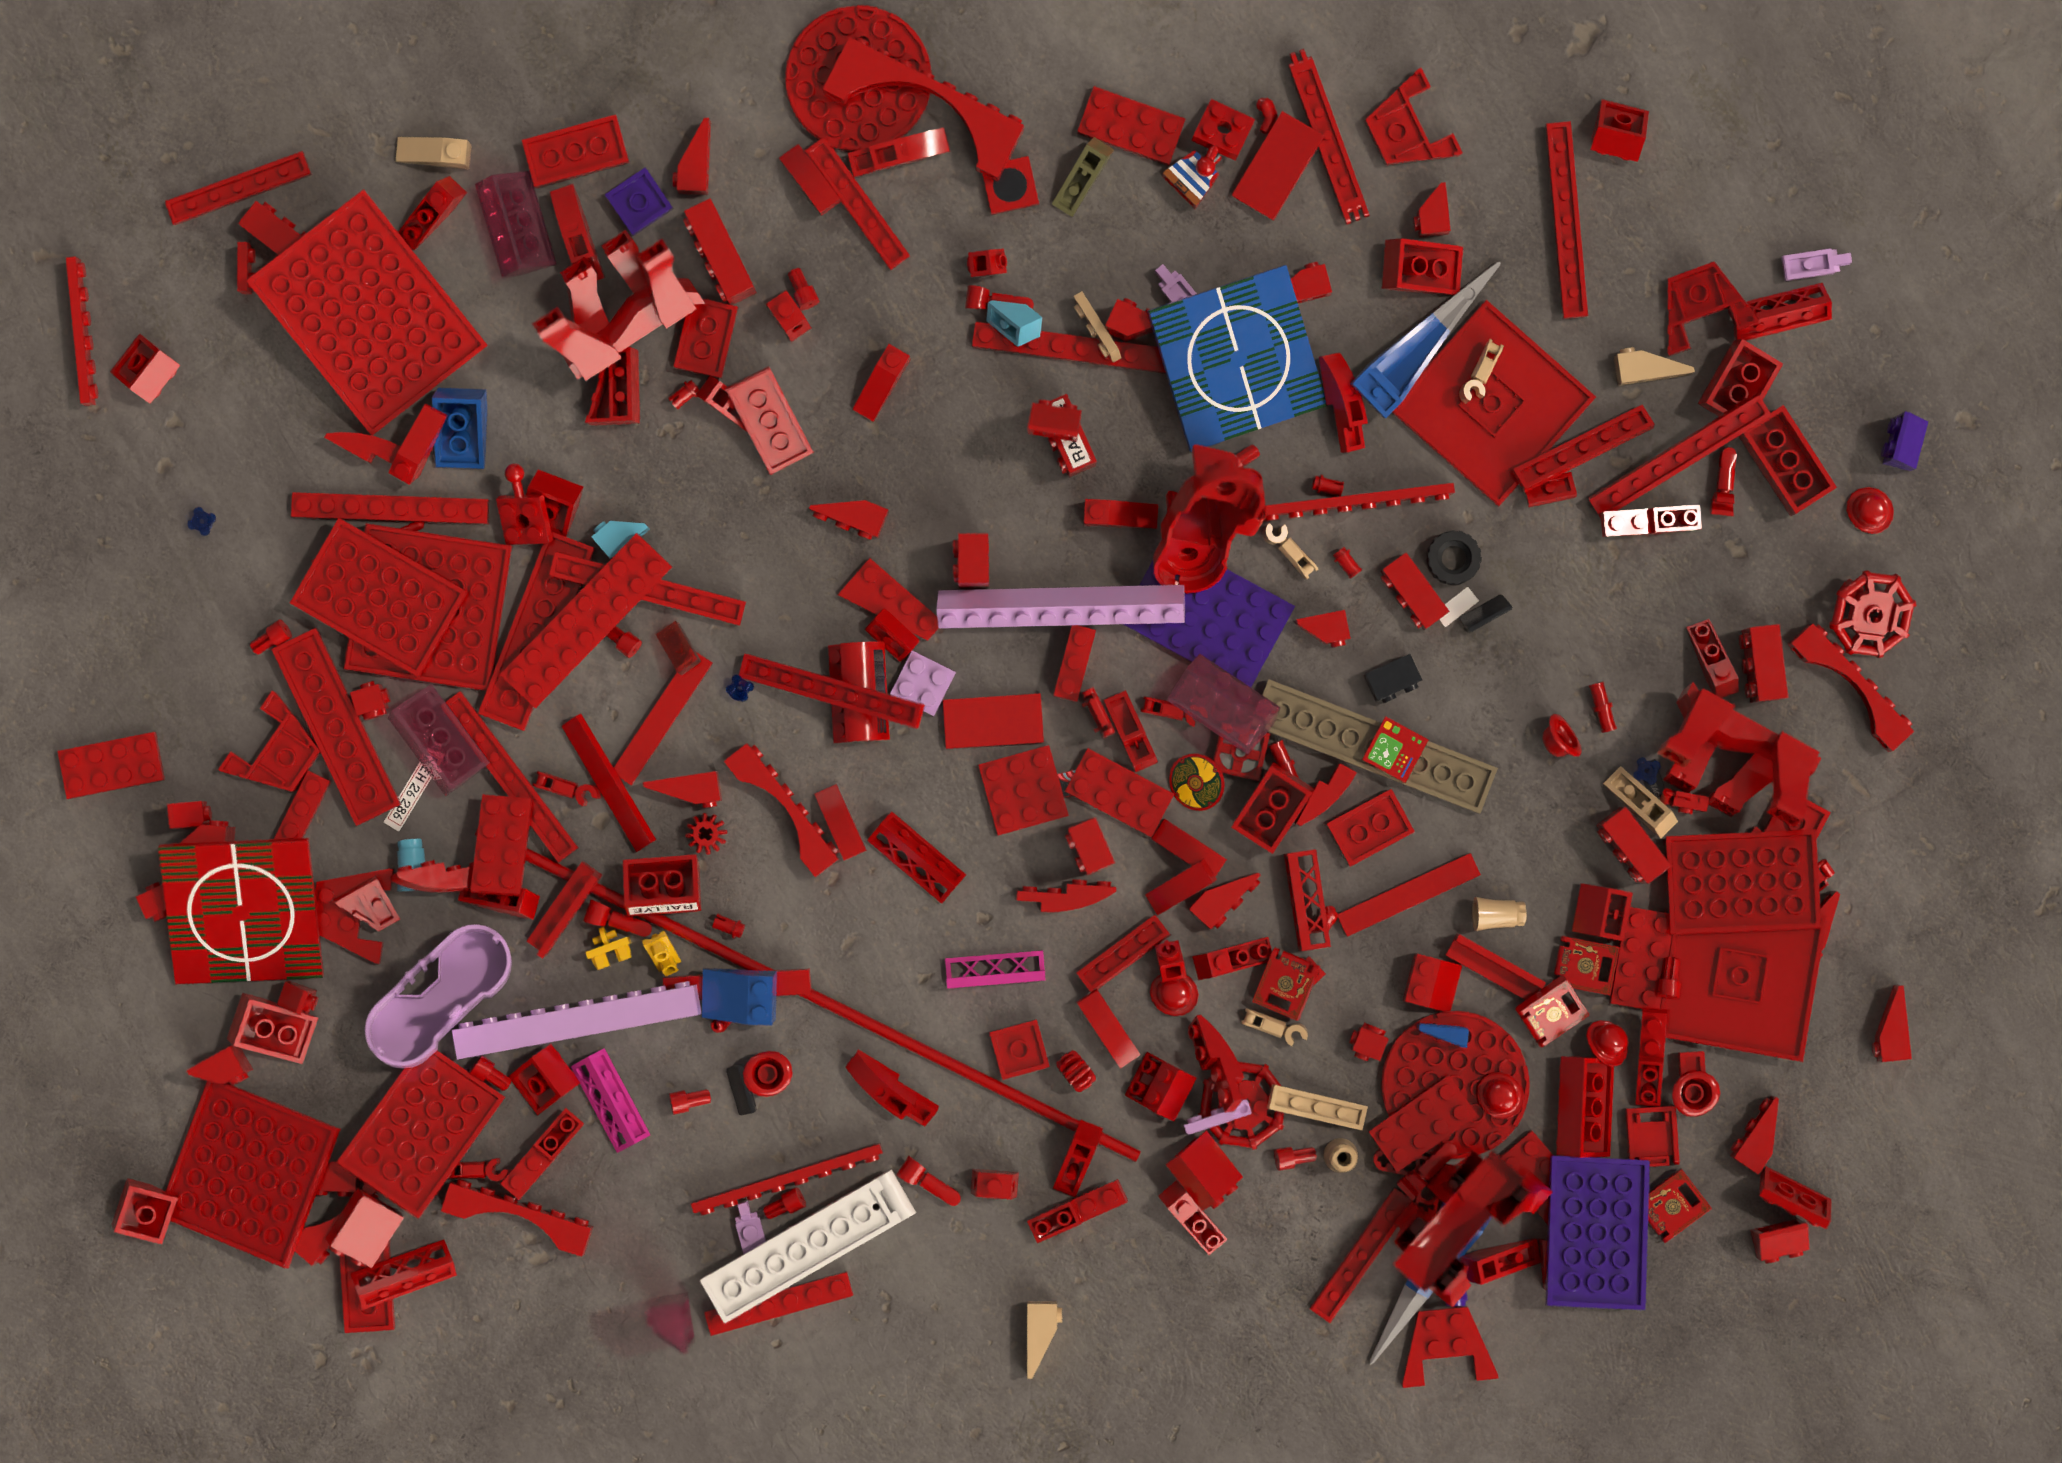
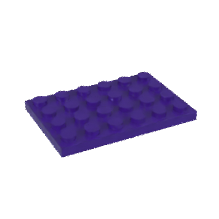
M1153 561L1139 586L1161 585L1155 578ZM1227 569L1221 580L1209 589L1196 593H1185V623L1123 625L1238 688L1249 692L1295 606ZM1175 575V580H1178L1179 575Z
M1550 1156L1549 1188L1553 1192L1549 1196L1545 1305L1645 1310L1650 1161Z

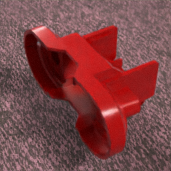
M1194 444L1192 447L1194 476L1184 481L1179 492L1168 491L1166 494L1167 513L1161 522L1162 540L1153 556L1154 575L1159 584L1184 585L1185 593L1204 591L1218 583L1227 570L1231 542L1235 535L1254 536L1266 518L1261 474L1252 468H1239L1238 458L1231 452ZM1176 574L1179 575L1178 580H1175Z

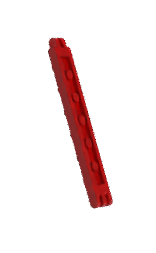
M1301 49L1299 50L1301 60L1298 61L1295 52L1290 53L1292 63L1288 64L1310 127L1325 136L1318 149L1347 225L1351 223L1349 213H1352L1355 221L1360 220L1358 210H1362L1364 218L1370 216L1314 60L1312 56L1307 58L1305 50Z

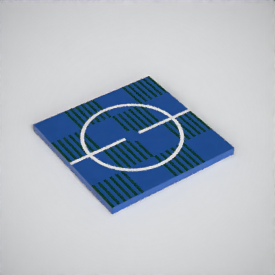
M1282 265L1147 310L1190 452H1192L1194 444L1208 447L1328 406L1326 405L1324 391L1287 265Z

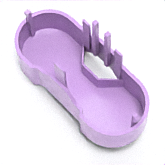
M467 925L452 932L431 953L421 959L373 1007L368 1015L365 1027L366 1039L370 1049L377 1058L385 1064L396 1068H410L422 1064L438 1050V1042L483 999L493 998L506 984L512 967L511 954L503 937L489 927ZM439 957L438 978L421 995H399L405 989L404 987L408 982L413 984L415 982L414 977L421 970L425 973L428 970L426 965L430 962L433 963Z

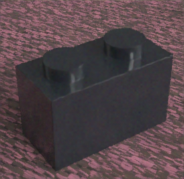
M1411 654L1364 675L1375 701L1382 700L1383 704L1397 698L1395 693L1404 689L1405 693L1419 688L1417 683L1422 681Z

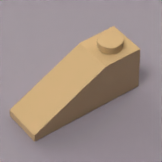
M398 137L396 162L469 169L471 144L468 140L453 138Z
M1634 347L1621 349L1620 354L1614 356L1618 386L1688 376L1695 372L1692 366L1642 350L1635 351Z
M1621 766L1603 783L1660 839L1678 822L1673 812Z
M1027 1301V1379L1033 1378L1057 1330V1323H1062V1308H1057V1301Z

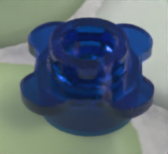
M197 507L193 511L192 519L187 523L188 528L200 531L203 536L209 535L213 523L216 522V516L213 513L208 514L204 512L201 507Z
M736 674L732 677L731 685L726 687V691L734 700L744 702L748 700V694L750 691H753L754 684L750 681L747 682L740 675Z
M1640 757L1636 762L1638 766L1637 770L1633 773V777L1637 781H1647L1648 784L1656 783V776L1661 767L1658 761H1647L1644 757ZM1646 768L1649 769L1648 773L1644 771Z

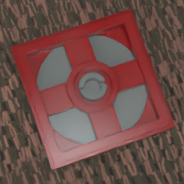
M1222 722L1213 761L1219 766L1222 773L1259 781L1270 733Z

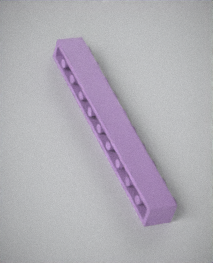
M1184 585L938 591L937 600L938 627L976 628L1185 623Z
M687 981L676 983L675 989L666 990L665 986L651 988V993L643 995L641 990L627 992V998L618 999L617 995L602 997L603 1002L593 1003V999L579 1001V1006L570 1008L568 1003L554 1006L555 1011L545 1012V1008L530 1010V1016L521 1017V1012L506 1015L507 1020L497 1021V1017L482 1019L483 1024L473 1026V1021L458 1024L459 1029L452 1030L457 1059L700 1015L702 1011L697 985L690 986V982Z

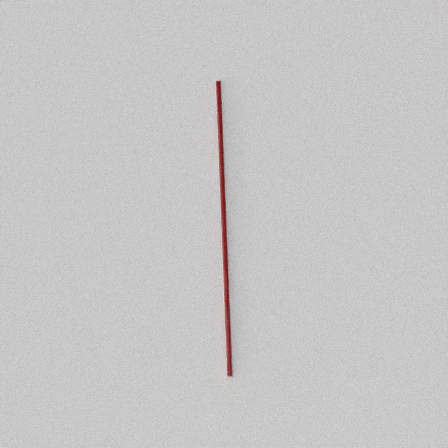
M529 848L526 850L525 861L566 881L575 872ZM600 883L596 884L591 892L592 894L625 910L624 895ZM662 914L639 916L746 970H774ZM812 989L811 994L798 995L1074 1132L1076 1131L1079 1120L814 989ZM1102 1132L1098 1144L1134 1162L1137 1161L1141 1153L1140 1150Z

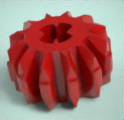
M703 813V822L697 816H694L693 820L697 825L687 824V828L694 831L693 833L685 834V837H694L695 840L691 841L688 845L693 847L698 843L697 853H701L705 846L706 854L710 855L711 845L718 852L720 848L716 842L726 843V840L719 838L720 834H727L728 831H719L718 828L724 825V821L721 820L715 825L714 823L717 819L715 814L711 816L709 822L707 813ZM703 828L707 830L712 829L713 834H710L712 836L710 840L701 838L700 834H703L701 832Z
M1074 1050L1065 1053L1056 1062L1059 1071L1077 1092L1088 1089L1096 1080L1093 1071Z

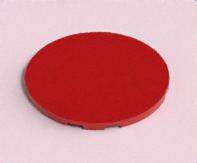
M868 5L839 7L813 20L794 42L786 66L787 95L792 110L799 122L816 139L820 140L825 136L833 148L850 152L904 137L922 117L931 94L913 87L885 86L862 92L848 99L846 104H843L823 93V87L849 37L853 39L860 37L869 43V47L876 51L878 48L884 49L891 54L890 58L898 62L900 59H903L913 65L912 69L920 73L922 70H925L932 74L926 48L912 27L895 14Z
M1466 1011L1434 1013L1416 1021L1405 1029L1389 1050L1382 1071L1381 1090L1388 1116L1398 1111L1447 1075H1450L1478 1116L1426 1153L1433 1155L1441 1145L1451 1143L1455 1145L1457 1150L1452 1159H1463L1472 1150L1480 1155L1492 1150L1505 1141L1518 1126L1524 1115L1530 1089L1529 1073L1521 1049L1511 1035L1494 1021ZM1428 1023L1466 1027L1469 1029L1467 1048L1423 1033L1417 1029V1024ZM1502 1072L1517 1079L1525 1095L1524 1105L1517 1115L1508 1119L1493 1118L1483 1110L1477 1098V1088L1483 1077L1490 1073Z

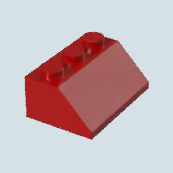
M1744 339L1734 340L1698 404L1720 417L1757 393L1763 400L1783 363Z

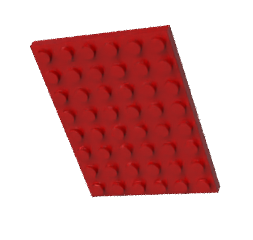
M364 189L246 280L372 436L488 346Z

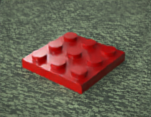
M1049 745L978 765L998 836L1069 816Z

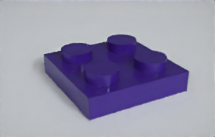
M646 167L605 194L633 236L673 210L672 205Z

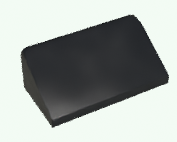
M1498 595L1462 615L1460 621L1466 632L1471 633L1512 610L1513 607L1503 595Z
M743 1064L726 1069L739 1115L751 1114L757 1110L753 1093L749 1091L744 1083L743 1072L745 1065Z

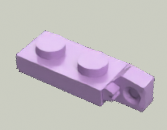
M1824 249L1781 257L1785 281L1834 274L1840 271L1839 266L1852 263L1851 253L1837 255V249Z
M1163 264L1155 270V273L1162 281L1158 285L1170 302L1197 294L1184 277L1176 271L1170 273Z
M1242 1100L1234 1112L1225 1113L1224 1108H1219L1211 1111L1212 1116L1202 1119L1201 1115L1187 1119L1188 1124L1184 1125L1186 1135H1191L1252 1114L1247 1100Z
M748 1201L737 1204L740 1216L735 1217L743 1254L766 1242L760 1217H758L757 1212L751 1213Z

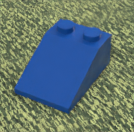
M437 388L432 397V407L446 414L447 418L434 444L436 467L484 469L487 434L486 389Z
M703 968L702 1018L748 1025L772 1026L776 1020L777 971Z

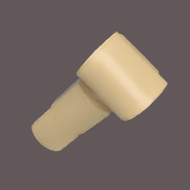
M1492 339L1488 340L1471 375L1473 380L1468 381L1460 388L1459 396L1462 402L1466 404L1471 400L1470 388L1475 390L1477 397L1482 398L1485 396L1486 391L1483 384L1487 383L1504 345L1498 346L1492 343ZM1488 351L1495 354L1493 360L1486 357Z
M1270 523L1267 524L1262 532L1264 540L1268 544H1279L1278 549L1292 563L1300 575L1307 580L1311 572L1318 570L1316 564L1300 549L1291 537L1289 539L1286 538L1288 534L1286 525L1278 529L1279 535L1276 537L1272 534V525ZM1303 558L1307 564L1301 568L1297 562Z
M1248 1008L1245 1009L1247 1012L1245 1019L1240 1022L1243 1025L1279 1038L1283 1035L1290 1046H1293L1294 1043L1291 1035L1292 1032H1300L1301 1037L1305 1040L1308 1037L1307 1029L1301 1023H1292L1287 1027L1284 1021ZM1256 1016L1263 1018L1260 1026L1253 1024Z

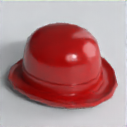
M1859 488L1850 495L1847 501L1846 511L1849 520L1862 532L1869 534L1881 533L1889 527L1893 520L1894 508L1892 501L1884 492L1877 488Z
M1553 713L1549 719V726L1542 735L1545 748L1556 757H1563L1568 754L1579 757L1582 754V748L1574 731L1561 715Z
M1160 974L1153 980L1150 988L1153 1004L1158 1010L1170 1016H1184L1191 1012L1198 1002L1199 993L1197 985L1189 976L1163 983Z
M1599 1020L1592 1022L1587 1028L1586 1034L1592 1053L1600 1062L1607 1066L1615 1067L1621 1065L1628 1053V1036L1622 1027L1610 1021Z
M760 1052L751 1057L746 1063L743 1072L744 1083L749 1091L757 1096L768 1097L777 1095L789 1085L793 1074L792 1065L787 1057L779 1052Z
M1693 1071L1684 1074L1677 1080L1672 1092L1673 1104L1677 1110L1691 1117L1704 1115L1712 1110L1720 1096L1719 1083L1712 1075L1703 1071Z
M1502 1072L1490 1073L1482 1078L1477 1088V1098L1480 1106L1493 1118H1512L1520 1112L1524 1105L1525 1095L1523 1088L1517 1079L1509 1074Z

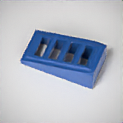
M1428 1023L1417 1024V1029L1423 1033L1467 1048L1469 1029L1466 1027Z

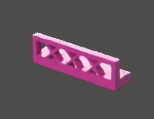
M1043 950L945 958L947 988L1045 981ZM1030 956H1039L1040 970L1029 971L1022 963ZM1024 957L1020 963L1014 958ZM1010 958L1017 964L1011 973H1004L997 967L1003 959ZM999 959V961L996 964L992 963L990 960ZM986 960L993 966L987 975H980L973 969L978 961ZM969 961H975L971 967L966 963ZM961 962L968 970L962 977H952L951 963ZM1021 967L1025 972H1016V970ZM996 969V970L999 971L1001 974H991V973ZM972 971L976 976H967V974Z
M605 1048L571 1066L617 1153L651 1135ZM584 1064L590 1073L589 1077L585 1075L581 1068ZM595 1088L599 1090L601 1099L596 1096ZM606 1110L610 1111L613 1117L612 1121L607 1117ZM618 1132L622 1133L626 1141L623 1145L618 1137Z

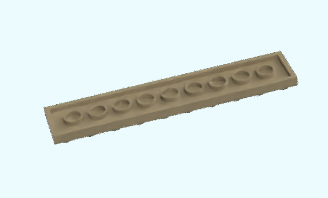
M1268 679L1251 726L1475 813H1481L1497 772V767L1428 741L1406 783H1403L1362 760L1381 722Z

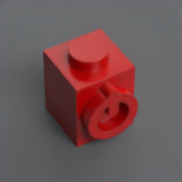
M1004 249L968 253L967 268L971 277L1007 273V258Z
M371 681L361 684V689L350 692L357 716H363L364 720H370L387 714L386 709H389L388 702H391L387 688L383 689L382 685H375V682Z
M159 882L145 887L147 892L136 896L145 919L153 918V921L157 922L167 918L163 884L160 885Z
M1165 940L1162 944L1154 945L1162 982L1187 978L1179 940L1170 942Z
M1365 1022L1362 1027L1359 1026L1358 1031L1353 1030L1349 1044H1352L1351 1050L1356 1051L1354 1056L1368 1061L1369 1058L1380 1061L1389 1038L1385 1037L1386 1031Z

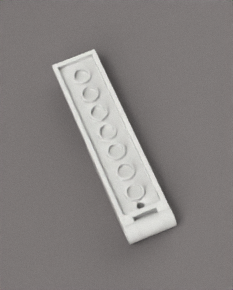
M891 1169L700 1279V1282L725 1324L909 1218L916 1211ZM873 1204H879V1208L873 1209Z

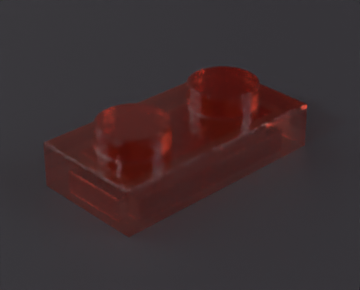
M674 621L656 634L680 675L685 674L701 662L677 621Z

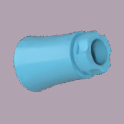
M422 839L398 841V868L411 865L412 869L420 868V864L426 862L424 848H422ZM399 884L397 885V891H417Z

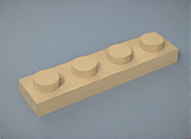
M1272 1084L1267 1108L1363 1130L1368 1106Z

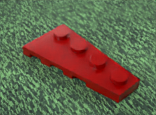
M871 558L868 559L838 594V596L876 615L885 608L913 634L927 641L939 629L937 616Z

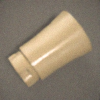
M1474 897L1472 905L1474 930L1524 926L1526 922L1525 902Z
M1337 1138L1327 1144L1323 1157L1329 1169L1334 1172L1343 1173L1355 1167L1358 1152L1351 1141ZM1339 1153H1346L1347 1158L1345 1161L1338 1160Z

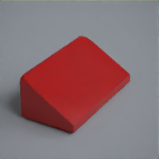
M885 608L864 629L877 642H884L885 649L899 662L920 641Z

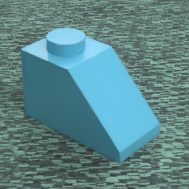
M992 300L988 302L986 322L1019 347L1040 337L1042 317L1027 304Z
M603 521L593 530L595 534L591 537L606 555L612 559L636 533L642 537L650 528L645 523L609 521L606 524Z

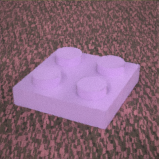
M911 651L890 694L925 704L923 711L935 716L956 672Z

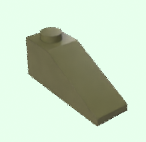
M1094 137L1084 148L1052 205L1073 217L1115 150Z

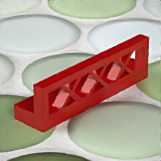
M1823 282L1746 301L1761 323L1741 331L1737 328L1731 307L1728 308V313L1734 323L1735 339H1744L1745 341L1832 319V301ZM1818 292L1821 294V297L1814 299L1808 297L1810 294ZM1790 299L1797 301L1794 304L1784 303L1786 300ZM1766 305L1773 306L1770 310L1760 309Z
M892 811L867 840L941 904L966 876L962 870ZM878 834H883L888 839L889 844H884L877 838ZM897 851H903L907 855L908 860L900 858ZM916 867L924 869L926 876L920 875ZM935 883H940L947 891L944 894L935 887Z
M1314 849L1284 854L1298 951L1331 947L1317 851ZM1311 855L1312 867L1306 873L1299 868L1298 857ZM1312 871H1314V878L1310 876ZM1300 872H1301L1303 875H1305L1302 880H1301ZM1307 878L1316 885V891L1311 897L1305 894L1302 889V885ZM1316 895L1318 898V903L1315 900H1313L1316 897ZM1304 897L1308 899V902L1306 904L1304 902ZM1311 902L1320 911V915L1315 922L1306 915V909ZM1320 919L1322 927L1317 924L1320 921ZM1308 922L1312 924L1310 928H1308ZM1316 927L1323 932L1324 943L1311 945L1309 934Z
M584 861L577 867L526 941L539 950L537 955L542 959L551 951L603 876Z
M1460 934L1455 935L1445 953V956L1524 1000L1533 996L1540 988L1543 989L1546 983Z
M445 1239L377 1263L372 1268L366 1267L350 1273L362 1310L457 1276ZM443 1249L444 1257L438 1259L430 1258L432 1252ZM417 1259L421 1261L414 1268L406 1266L410 1260ZM385 1269H397L396 1273L392 1276L382 1275ZM366 1276L373 1278L370 1284L360 1287L358 1279Z

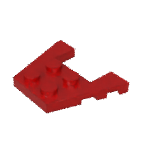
M1422 67L1416 70L1406 82L1365 120L1385 165L1456 157L1463 154L1454 133L1430 144L1412 108L1409 99L1431 88Z
M1715 261L1668 278L1669 356L1691 349L1684 324L1731 307L1737 328L1740 331L1761 323L1758 316Z
M272 690L260 709L280 722L275 733L253 765L230 751L218 770L294 792L321 752L278 693Z
M389 868L318 881L316 883L315 898L320 936L373 963L381 964L384 942L360 939L361 920L344 908L337 906L334 899L375 876L383 890L391 891L393 882L390 876L394 874V869Z
M1467 1306L1419 1310L1417 1312L1410 1351L1402 1379L1403 1388L1425 1386L1423 1360L1473 1355L1476 1381L1499 1379L1495 1366Z

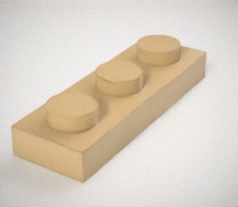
M1081 291L1074 296L1077 305L1073 307L1080 319L1085 317L1088 324L1085 326L1091 337L1097 336L1100 341L1098 347L1103 356L1109 355L1114 363L1121 358L1119 349Z

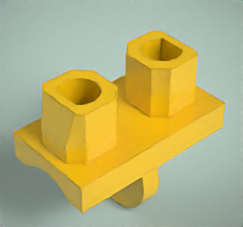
M603 926L599 928L600 935L592 938L594 945L602 942L604 945L585 952L587 958L592 959L596 969L600 970L610 966L606 953L615 950L619 962L632 958L629 946L632 942L628 936L610 943V939L618 937L616 930L606 932Z
M665 931L660 932V934H653L651 939L642 941L659 972L662 971L665 976H669L678 971L677 964L681 962V959Z

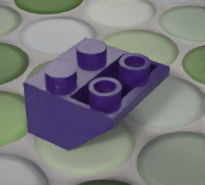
M1906 411L1891 419L1887 429V433L1890 434L1889 441L1884 443L1881 451V457H1884L1882 464L1908 471L1915 470L1928 421Z

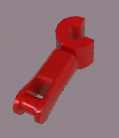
M969 285L967 288L966 309H988V302L992 300L1027 304L1032 309L1034 307L1033 300L1028 297L993 292L990 296V290L984 287Z
M1731 447L1725 448L1719 456L1716 491L1720 492H1715L1712 497L1710 514L1734 516L1733 504L1735 500L1734 494L1730 492H1733L1734 468L1736 466L1737 453Z
M1143 696L1145 703L1143 709L1140 710L1147 714L1180 721L1186 718L1188 724L1193 727L1196 724L1195 719L1192 717L1193 712L1199 711L1204 718L1209 716L1207 709L1201 704H1194L1187 709L1185 704ZM1155 702L1162 703L1160 712L1153 711Z
M537 771V781L532 785L571 799L575 797L581 806L587 805L586 791L591 793L592 798L601 799V792L594 784H583L578 787L576 782L541 771ZM547 778L553 779L551 788L545 786Z
M590 899L584 922L597 926H606V923L609 922L608 926L626 932L630 931L642 937H646L652 932L650 923L637 918L634 919L631 916L628 917L626 914L614 910L610 913V907Z
M1444 1143L1417 1169L1418 1173L1413 1170L1397 1182V1185L1412 1201L1427 1185L1425 1179L1429 1181L1444 1167V1164L1455 1156L1457 1152L1455 1145Z
M908 1155L896 1174L900 1179L912 1185H917L920 1182L919 1186L951 1206H956L960 1203L961 1197L957 1190L945 1184V1182L928 1171L925 1174L926 1169Z
M500 1158L492 1159L488 1164L485 1161L459 1162L458 1165H461V1175H455L454 1169L448 1179L486 1178L488 1176L492 1181H502L512 1169H504L498 1174L495 1169L500 1164Z

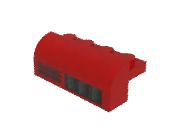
M850 642L828 645L830 677L887 693L884 642ZM831 704L833 743L890 740L888 720Z

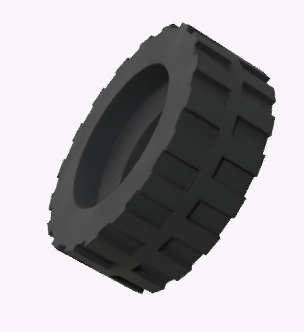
M1451 530L1440 534L1431 542L1426 553V564H1428L1429 572L1443 584L1460 585L1469 581L1476 575L1482 562L1481 549L1478 547L1477 541L1471 535L1463 533V531ZM1449 546H1458L1465 552V564L1458 570H1450L1442 562V553Z

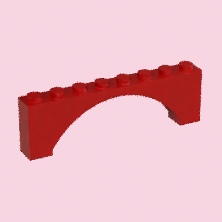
M860 37L855 39L848 38L823 87L825 95L846 104L848 99L862 92L885 86L913 87L931 93L953 108L968 128L978 157L976 171L997 182L999 181L1024 132V125L1021 124L1022 120L1012 114H1009L1007 117L999 113L1000 109L990 103H987L985 106L977 102L978 98L968 92L962 94L956 91L957 87L946 81L940 83L934 80L935 76L925 70H922L920 73L912 69L913 65L903 59H900L898 62L890 58L891 54L884 49L878 48L876 51L869 47V43Z

